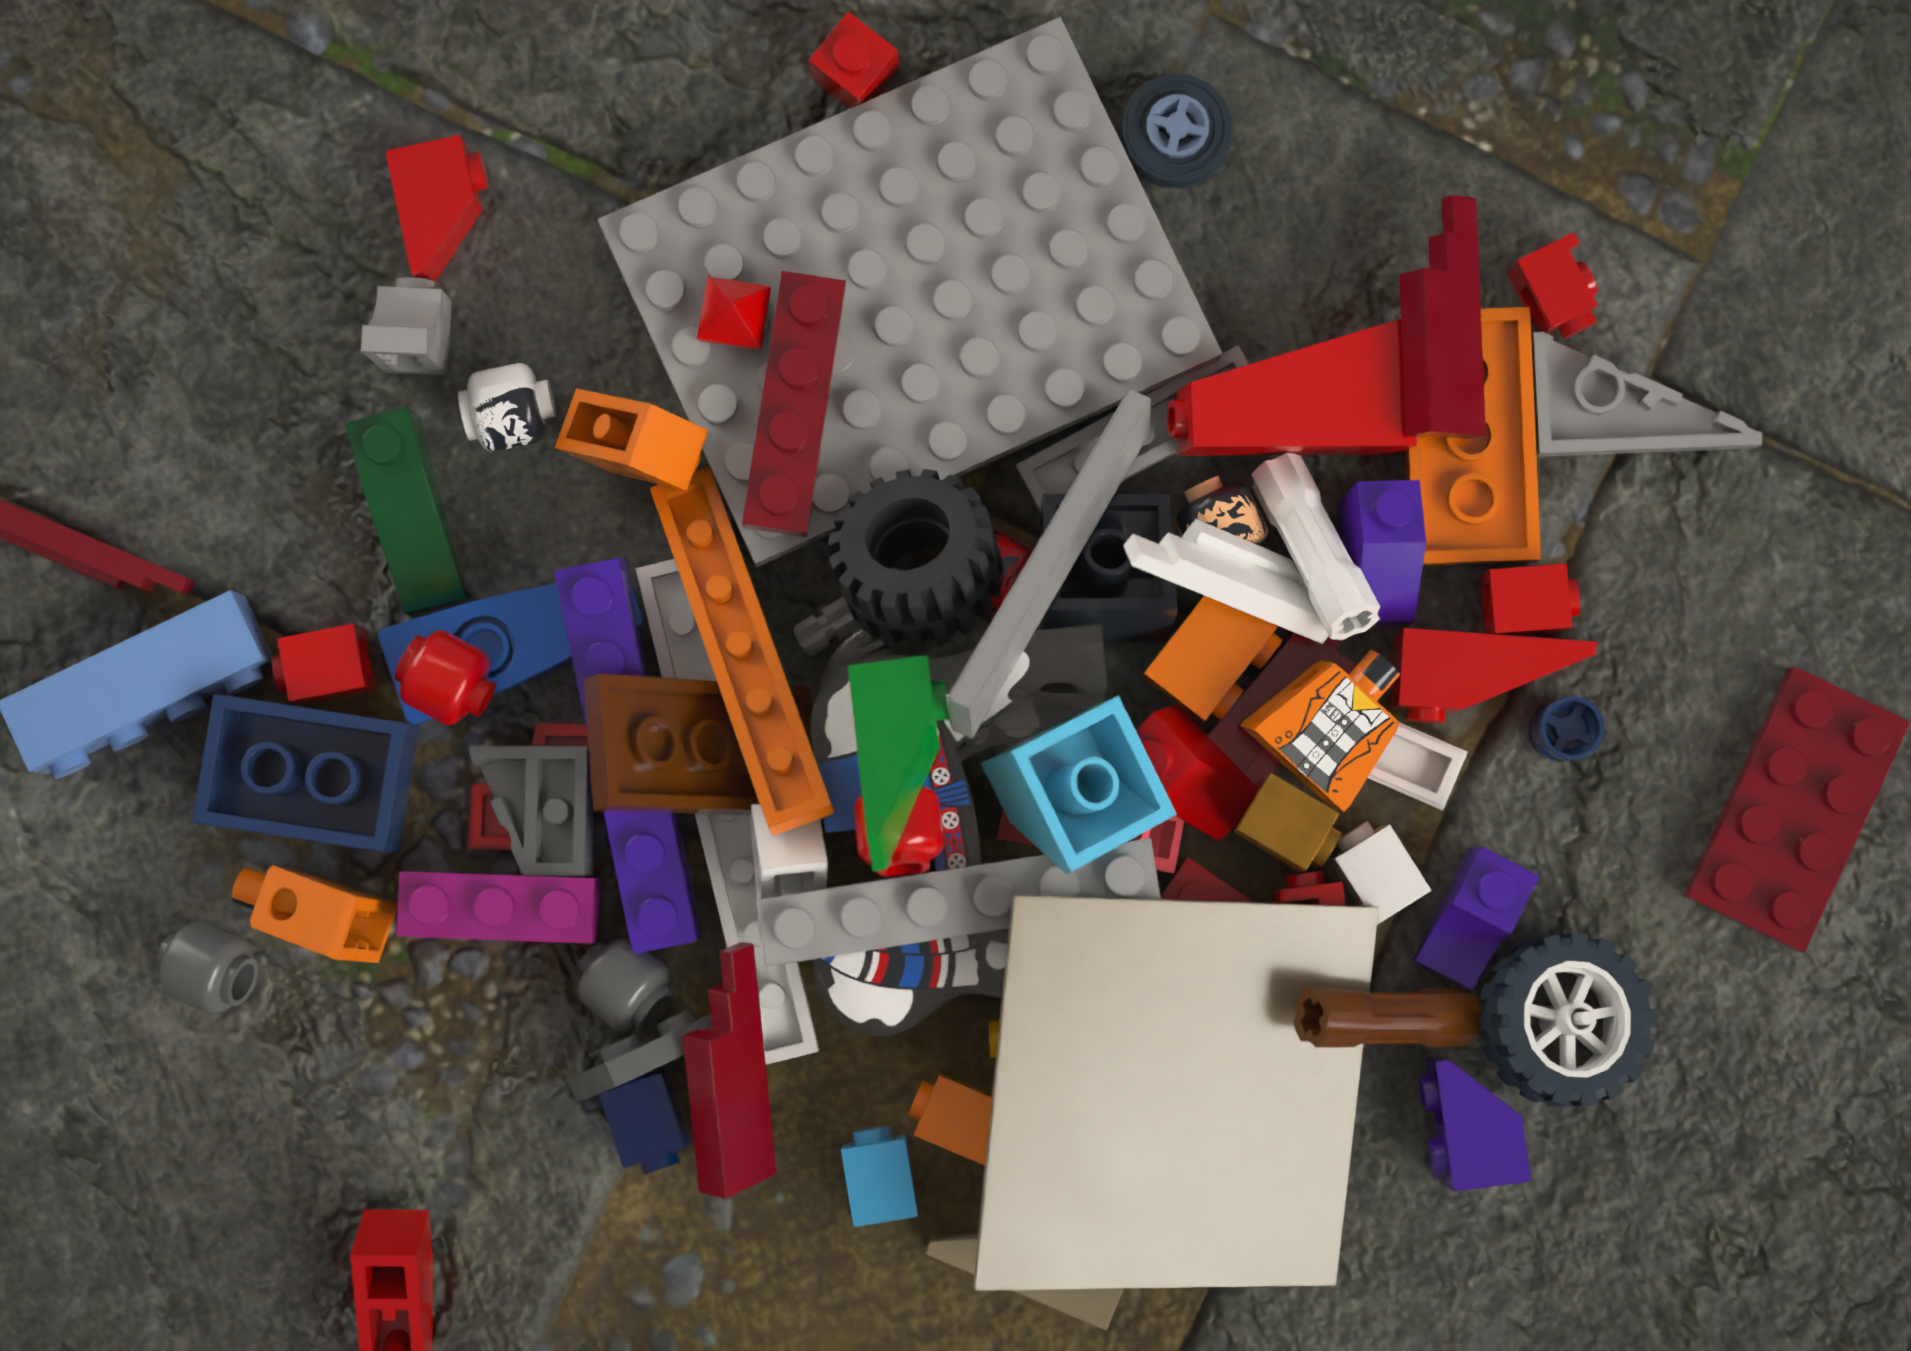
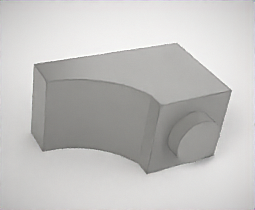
M403 277L397 279L396 287L378 286L373 317L368 325H362L361 352L385 373L448 375L451 299L442 289H435V282L429 279Z

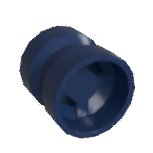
M1578 696L1561 697L1543 704L1532 715L1529 724V737L1535 751L1545 759L1554 762L1579 760L1594 753L1601 744L1605 732L1604 719L1598 708L1588 699Z

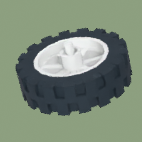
M1585 933L1543 936L1515 946L1511 949V956L1501 958L1491 970L1495 976L1491 983L1484 984L1480 995V1000L1484 1001L1485 1004L1484 1013H1481L1479 1018V1032L1485 1031L1487 1044L1482 1045L1488 1061H1495L1500 1071L1496 1074L1507 1086L1518 1087L1521 1090L1519 1095L1532 1102H1544L1546 1106L1551 1107L1592 1106L1598 1104L1601 1100H1611L1624 1092L1622 1086L1626 1083H1634L1644 1071L1640 1064L1644 1057H1651L1655 1040L1650 1039L1651 1027L1657 1026L1656 1009H1650L1647 998L1652 995L1646 978L1639 979L1634 970L1638 967L1637 964L1627 954L1619 955L1613 951L1616 946L1613 943L1602 938H1588V934ZM1566 972L1578 977L1568 1000L1555 973ZM1541 984H1543L1552 1006L1545 1008L1532 1004L1537 989ZM1590 988L1597 995L1601 1008L1593 1009L1590 1005L1583 1003ZM1530 1016L1539 1018V1026L1542 1033L1534 1038L1530 1027ZM1603 1018V1035L1600 1040L1591 1031L1595 1027L1596 1019ZM1557 1037H1559L1560 1066L1551 1062L1542 1052ZM1575 1037L1594 1053L1584 1065L1576 1067Z

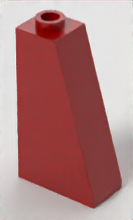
M1401 319L1190 382L1174 392L1175 400H1170L1167 407V432L1171 439H1176L1177 456L1283 455L1285 453L1297 455H1397L1417 446V437H1405Z

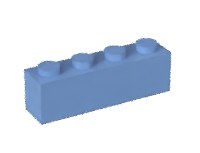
M229 590L1 699L0 711L28 771L45 774L52 772L54 778L58 779L87 767L91 763L88 754L109 744L113 751H117L140 742L149 736L146 730L147 726L167 716L171 723H176L200 713L207 708L203 699L226 689L229 695H235L264 681L261 671L272 667L273 654L246 596Z

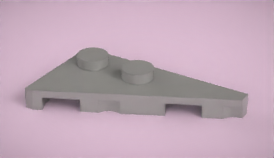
M1533 332L1531 334L1537 457L1750 449L1762 445V432L1747 427L1743 420L1722 411L1715 413L1682 398L1683 394L1637 373H1625L1617 369L1612 362L1593 354L1589 357L1553 341L1554 336L1545 332Z

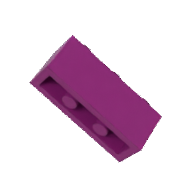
M399 871L396 937L597 943L601 941L603 878Z

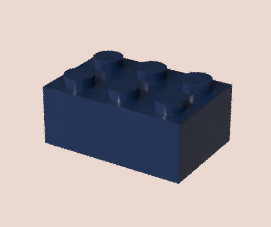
M213 694L192 822L381 852L399 853L420 727L396 721Z

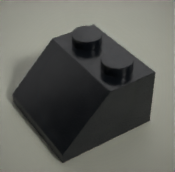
M1042 494L1040 539L1066 494ZM1114 494L1040 621L1041 642L1168 641L1178 610L1176 584L1132 566L1124 544L1132 534L1157 544L1162 541L1168 532L1172 534L1170 494Z

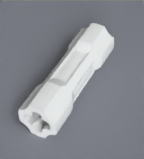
M1285 453L1278 458L1264 461L1251 474L1254 479L1252 488L1270 523L1278 529L1308 587L1309 599L1329 638L1345 640L1354 634L1366 632L1380 619L1377 614L1380 605L1361 569L1353 564L1321 503L1320 491L1302 457L1293 453Z

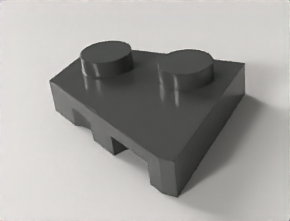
M469 746V756L473 765L481 768L494 797V800L490 801L497 819L500 825L505 827L510 834V848L522 875L593 876L594 811L589 747Z
M689 1009L656 1024L660 1037L640 1046L635 1034L600 1050L604 1063L567 1079L577 1103L615 1088L683 1056L682 1035L696 1029L706 1030L711 1028V1014L696 1020L692 1010Z

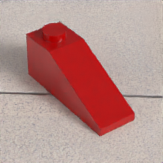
M1403 628L1394 635L1393 666L1400 673V676L1391 685L1390 709L1407 710L1406 721L1445 723V712L1455 713L1596 655L1597 642Z
M364 1209L350 1254L359 1351H432L433 1254L429 1210Z

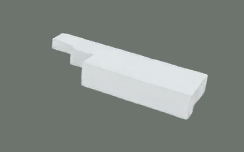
M1198 519L1193 521L1182 537L1168 532L1162 541L1157 544L1132 534L1124 544L1131 565L1321 644L1328 638V634L1309 599V589L1294 560Z

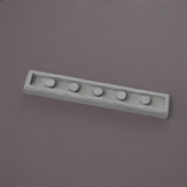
M1132 390L1123 397L949 693L948 708L951 730L973 739L1150 433L1151 398Z

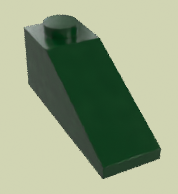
M406 406L346 422L345 426L360 484L404 614L410 615L468 599L421 418Z

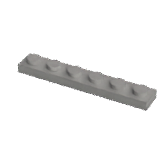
M1151 838L1126 842L1066 874L1046 855L756 900L766 967L1009 928L1012 895L1161 899Z

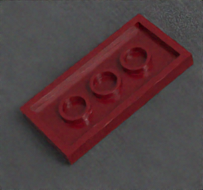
M1797 667L1789 668L1683 897L1796 952L1805 953L1911 722Z

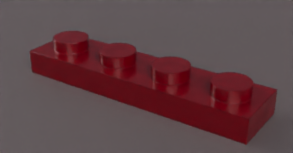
M782 271L742 518L743 528L800 537L808 536L846 292V280Z

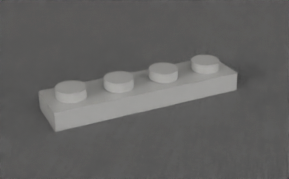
M1239 345L1224 352L1220 360L1169 382L1145 395L1151 398L1150 433L1122 482L1177 453L1176 439L1169 437L1166 423L1167 407L1170 400H1175L1174 392L1190 382L1249 365ZM1115 412L1015 465V469L1039 513H1041L1042 494L1068 493Z

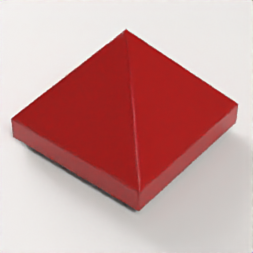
M707 276L697 341L761 351L771 286Z

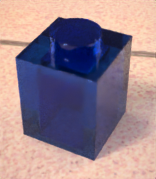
M667 1069L619 1085L599 1094L623 1169L640 1163L643 1174H647L680 1162L677 1151L686 1148L691 1141Z

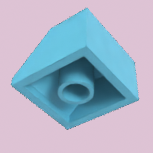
M1119 696L1088 707L981 762L1009 822L1065 874L1082 867L1177 815Z

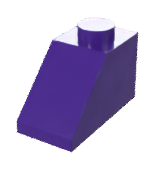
M1420 480L1356 482L1337 503L1340 539L1353 564L1361 569L1380 605L1377 613L1380 619L1374 625L1411 624L1415 621L1426 548Z

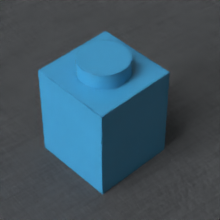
M891 1125L853 1131L854 1142L843 1144L841 1148L853 1227L918 1217L919 1208L907 1135L893 1136Z

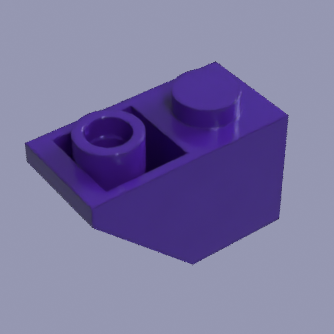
M1440 1056L1427 1057L1428 1073L1419 1074L1418 1082L1424 1112L1434 1113L1437 1137L1428 1138L1427 1142L1429 1162L1433 1176H1442L1444 1186L1454 1192L1530 1182L1531 1174L1522 1116L1448 1059Z

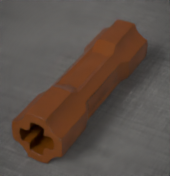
M1308 987L1296 999L1297 1013L1293 1023L1300 1041L1310 1042L1315 1048H1354L1359 1044L1421 1043L1429 1047H1468L1480 1036L1479 1018L1483 1012L1476 995L1465 994L1460 988H1422L1417 992L1354 991L1349 988Z

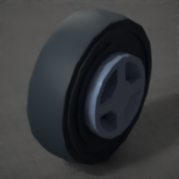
M1166 74L1147 81L1130 97L1121 116L1120 141L1134 170L1143 179L1162 188L1184 189L1206 181L1222 166L1232 144L1233 120L1225 99L1210 83L1190 74ZM1159 129L1165 130L1166 134L1170 137V139L1166 137L1164 131H1160Z

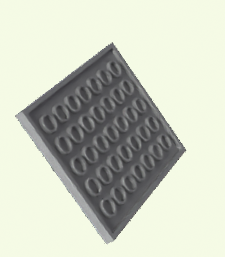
M1061 17L597 219L689 422L708 430L702 451L756 568L830 535V533L837 532L834 520L840 510H851L848 499L857 491L866 494L872 490L870 482L880 477H883L884 481L888 482L896 479V472L910 469L912 476H920L923 469L937 470L940 480H943L949 474L958 478L1118 406L1125 394L1129 393L1130 390L1143 395L1220 360L1223 354ZM782 271L846 280V292L807 537L746 529L742 526ZM707 276L771 286L761 351L697 341Z

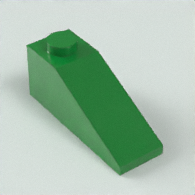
M928 655L848 666L866 836L873 871L887 869L914 802L923 787L940 748L936 721L949 720L945 681L931 682Z

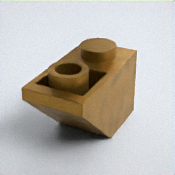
M1272 773L1264 780L1234 831L1295 873L1306 871L1309 865L1315 868L1318 865L1323 866L1342 834L1332 827L1340 813Z

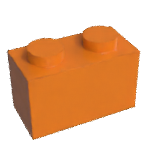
M576 388L555 449L612 474L687 491L692 474L700 463L701 450L708 430L650 403Z
M1204 595L1140 678L1171 702L1178 704L1198 723L1204 722L1211 713L1221 720L1244 691L1235 683L1250 663L1260 670L1279 647L1283 639L1274 633L1278 625Z

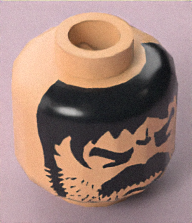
M1219 476L1208 479L1185 491L1184 494L1189 504L1182 507L1174 518L1175 526L1181 537L1195 519L1256 545L1264 542L1268 535V527L1248 487L1241 483L1223 486Z

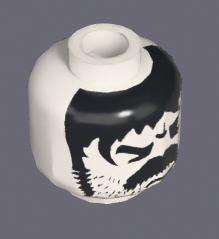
M523 363L475 372L468 379L467 390L458 392L461 417L469 441L478 439L483 448L488 451L495 452L537 443L545 436V419L556 417V407L549 380L536 381L532 369Z

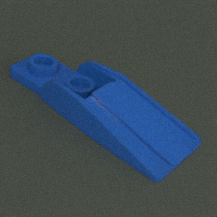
M556 583L472 601L383 628L378 633V638L406 721L411 725H419L433 719L405 704L400 697L401 683L394 680L395 670L404 651L417 635L426 638L437 630H443L486 652L491 659V671L488 679L497 684L493 696L532 682L572 662ZM631 584L639 627H641L644 620Z

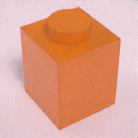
M940 1071L934 1085L922 1080L907 1115L918 1120L914 1136L985 1166L992 1093Z

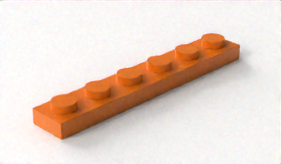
M710 466L695 471L692 474L687 491L663 485L651 487L650 491L772 836L835 814Z

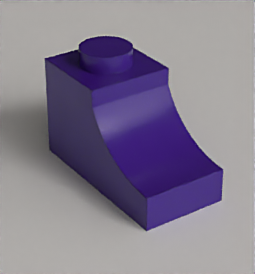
M1482 846L1469 847L1412 961L1468 990H1473L1501 942L1508 934L1512 933L1540 876Z

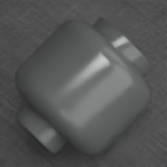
M206 921L188 923L176 934L169 935L161 944L157 954L156 962L160 969V983L164 993L174 1000L208 1014L222 1013L232 1006L242 1004L251 994L258 976V964L254 959L250 942L236 933Z
M620 937L608 944L605 941L597 942L584 954L579 963L578 970L583 974L578 983V997L586 1007L617 1032H629L635 1028L639 1031H645L651 1028L666 1013L674 999V992L670 989L673 977L667 964L651 951L633 954L630 937Z

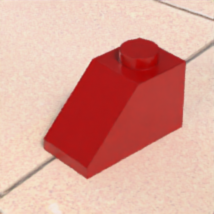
M461 135L385 151L410 271L414 278L429 279L436 282L483 211L479 191L489 188L484 161L480 151L470 152Z
M1178 704L1153 712L1139 726L1136 732L1177 815L1175 816L1218 841L1222 840L1241 821L1259 789Z

